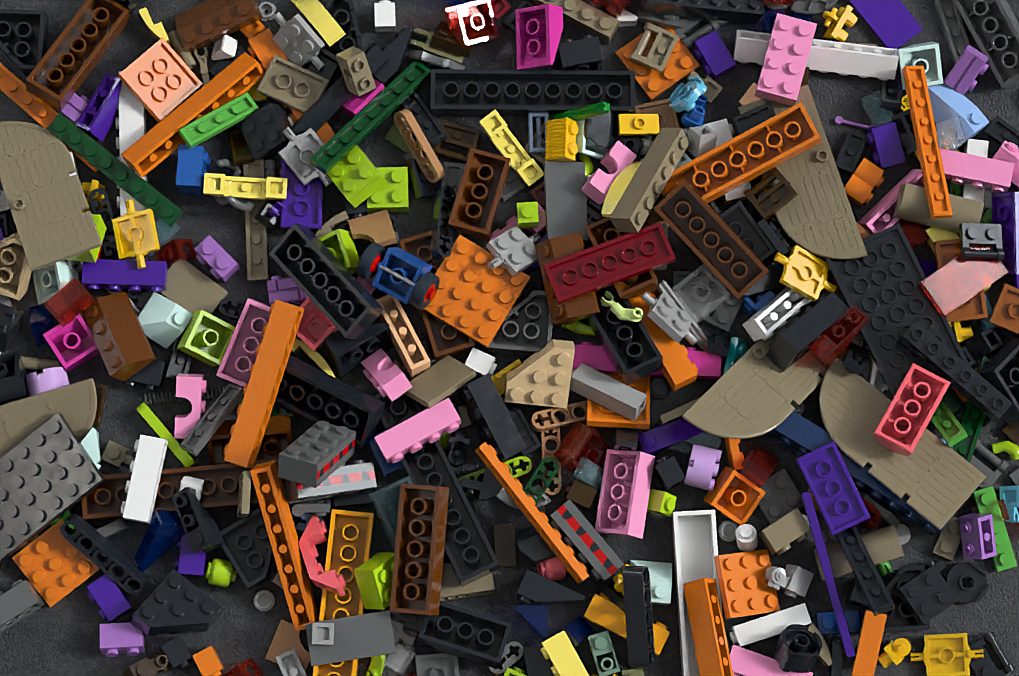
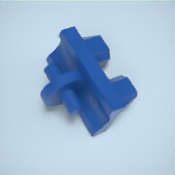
M699 96L691 111L687 112L684 110L681 116V123L687 128L703 125L708 99L706 96Z

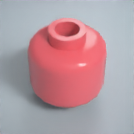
M558 557L537 563L538 574L551 581L563 580L566 577L568 570Z

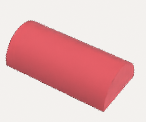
M913 363L873 434L874 438L887 449L901 455L910 456L951 382Z

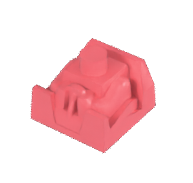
M308 297L299 306L304 308V312L296 335L315 352L323 346V339L338 329Z

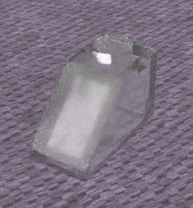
M405 642L402 645L397 643L395 645L396 653L389 654L384 662L385 666L404 676L416 655L413 652L414 647Z

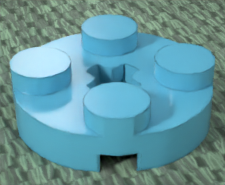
M698 76L687 78L689 82L686 84L682 82L671 94L669 100L672 104H669V106L675 112L691 111L696 104L695 101L706 92L707 87Z

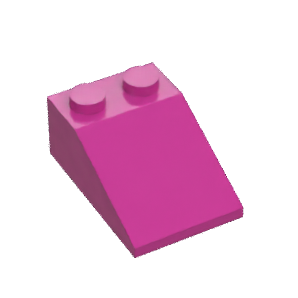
M544 4L515 10L517 70L553 65L563 30V7Z

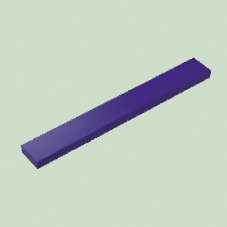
M805 491L801 495L846 656L852 657L855 656L856 651L811 491Z

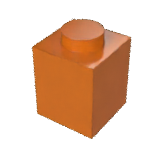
M213 646L192 655L202 676L222 675L220 671L224 670V667Z

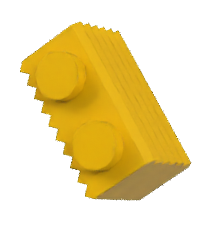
M568 117L546 121L545 160L558 162L575 161V155L578 152L576 144L578 126L576 121Z

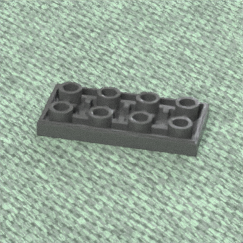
M544 161L546 240L581 233L583 242H587L588 235L584 229L585 226H588L586 194L581 191L586 183L585 162Z
M390 610L313 622L334 623V645H312V623L305 624L311 666L396 653Z

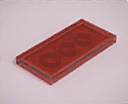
M974 245L970 250H992L990 246ZM959 255L919 284L941 316L944 317L1007 274L1008 271L1001 261H995V259L970 258L969 260H962L961 255Z

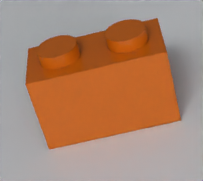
M725 466L714 483L713 491H709L703 501L741 526L747 522L766 492L734 469Z

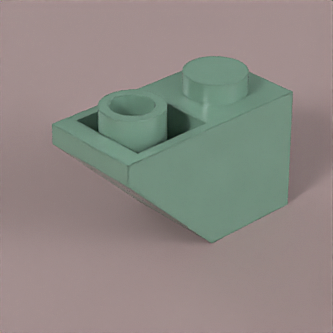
M605 631L588 636V644L599 676L620 672L609 632Z

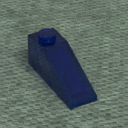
M156 510L134 557L139 571L144 572L178 542L181 533L184 532V528L177 512Z

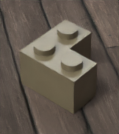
M798 508L762 530L758 536L771 556L775 553L779 556L791 548L790 543L794 540H797L799 543L809 536L807 532L811 528Z

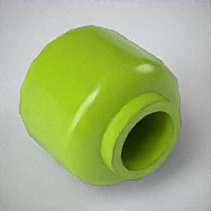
M214 558L211 562H208L205 570V578L208 579L209 584L220 587H228L231 581H235L237 575L232 562L220 558Z

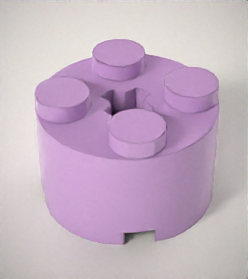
M63 367L43 369V372L38 375L36 372H33L25 377L29 396L69 385L67 372Z
M693 444L684 484L713 491L715 479H712V477L715 478L717 476L719 464L715 462H720L722 451Z

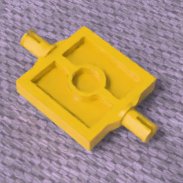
M126 200L127 213L119 218L112 219L118 255L121 260L132 257L136 258L137 269L146 268L144 256L150 252L160 250L153 210L135 211L134 200Z
M797 245L792 247L788 258L779 252L775 255L774 260L784 265L780 283L813 302L818 299L823 288L830 293L835 292L837 286L827 281L829 268L825 261Z
M967 633L924 635L925 647L923 652L910 654L911 657L919 656L911 658V662L924 661L927 676H970L969 664L971 658H984V654L975 655V653H983V649L970 650Z

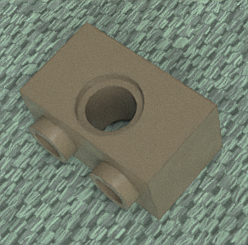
M352 46L336 54L349 92L361 96L376 88L364 51Z

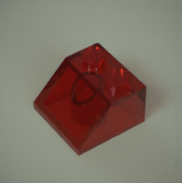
M477 0L444 8L448 29L463 46L499 37L490 0Z
M575 422L554 456L565 468L591 484L605 463L607 449H612L594 427Z

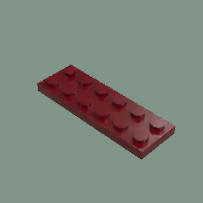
M659 222L640 229L638 233H629L543 265L556 300L558 304L675 262L676 258Z

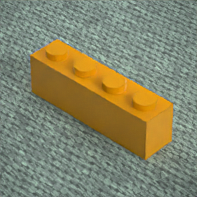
M603 593L595 594L583 618L627 640L625 613L614 603L610 602V599ZM656 621L653 624L655 655L658 656L670 632L667 631L668 627Z

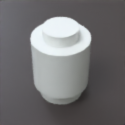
M743 524L736 530L737 546L741 551H753L758 545L756 529L750 524Z

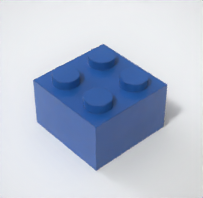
M179 145L176 186L180 194L205 196L203 194L204 173L211 169L209 153H206L204 146H195L189 149L187 145Z

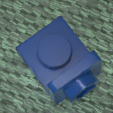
M770 290L766 294L764 292L760 293L754 300L756 304L746 296L742 302L744 304L743 308L750 315L755 314L775 297V294Z

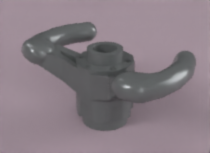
M228 159L216 161L218 167L231 168L234 171L231 176H244L243 168L240 165L234 167L233 161ZM230 195L227 198L214 196L215 200L221 205L229 203L242 211H252L254 208V204L250 199H236Z

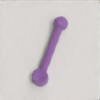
M841 116L835 118L837 125L843 123L863 129L875 126L844 120Z

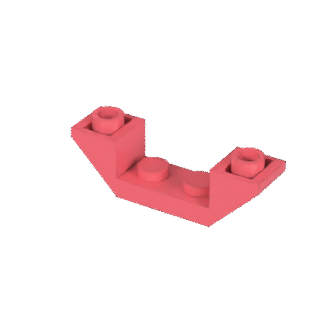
M312 516L298 542L309 577L317 587L340 596L346 595L343 588L346 586L343 576L341 574L338 575L334 569L324 573L322 565L317 563L316 557L319 555L315 546L328 541L325 534L328 532L324 520L320 521L317 516Z

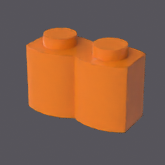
M864 158L844 187L847 198L860 207L863 203L868 204L874 195L871 193L874 186L879 188L885 179L882 176L884 170Z

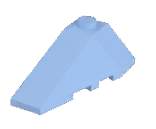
M944 79L943 84L928 86L933 117L938 128L936 131L950 150H956L968 139L978 134L989 123L976 105L960 92L947 85Z

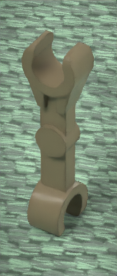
M204 47L205 53L202 56L198 55L197 49L194 50L195 57L200 64L204 85L210 81L207 68L208 51L206 47Z

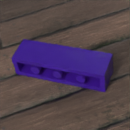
M97 259L96 263L83 262L82 285L88 291H99V288H103L111 292L128 289L129 292L135 293L141 292V290L161 293L162 290H167L168 265L166 261H145L146 268L137 269V262L135 260Z

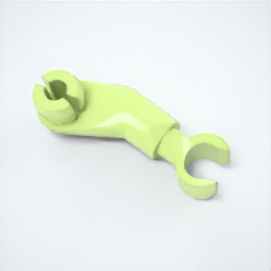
M608 291L605 292V296L610 301L605 300L603 296L601 297V304L605 307L610 306V310L620 320L639 322L642 319L643 310L641 308H623L618 302L616 303L613 300V295Z

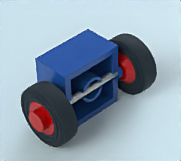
M372 243L362 254L357 266V274L364 279L369 280L376 274L372 286L405 304H412L418 309H424L429 305L436 295L440 282L437 275L430 273L432 265L399 247L388 248L386 252L382 245Z

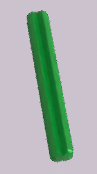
M604 101L549 115V120L568 117L578 121L610 112V104Z

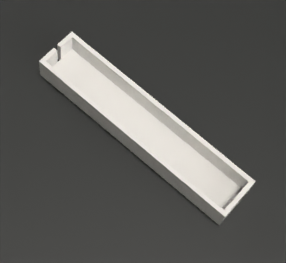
M715 510L673 512L671 516L682 676H699L700 674L698 663L695 659L696 651L691 637L692 629L688 619V607L684 598L683 584L702 578L716 579L722 611L721 593L714 562V556H718Z

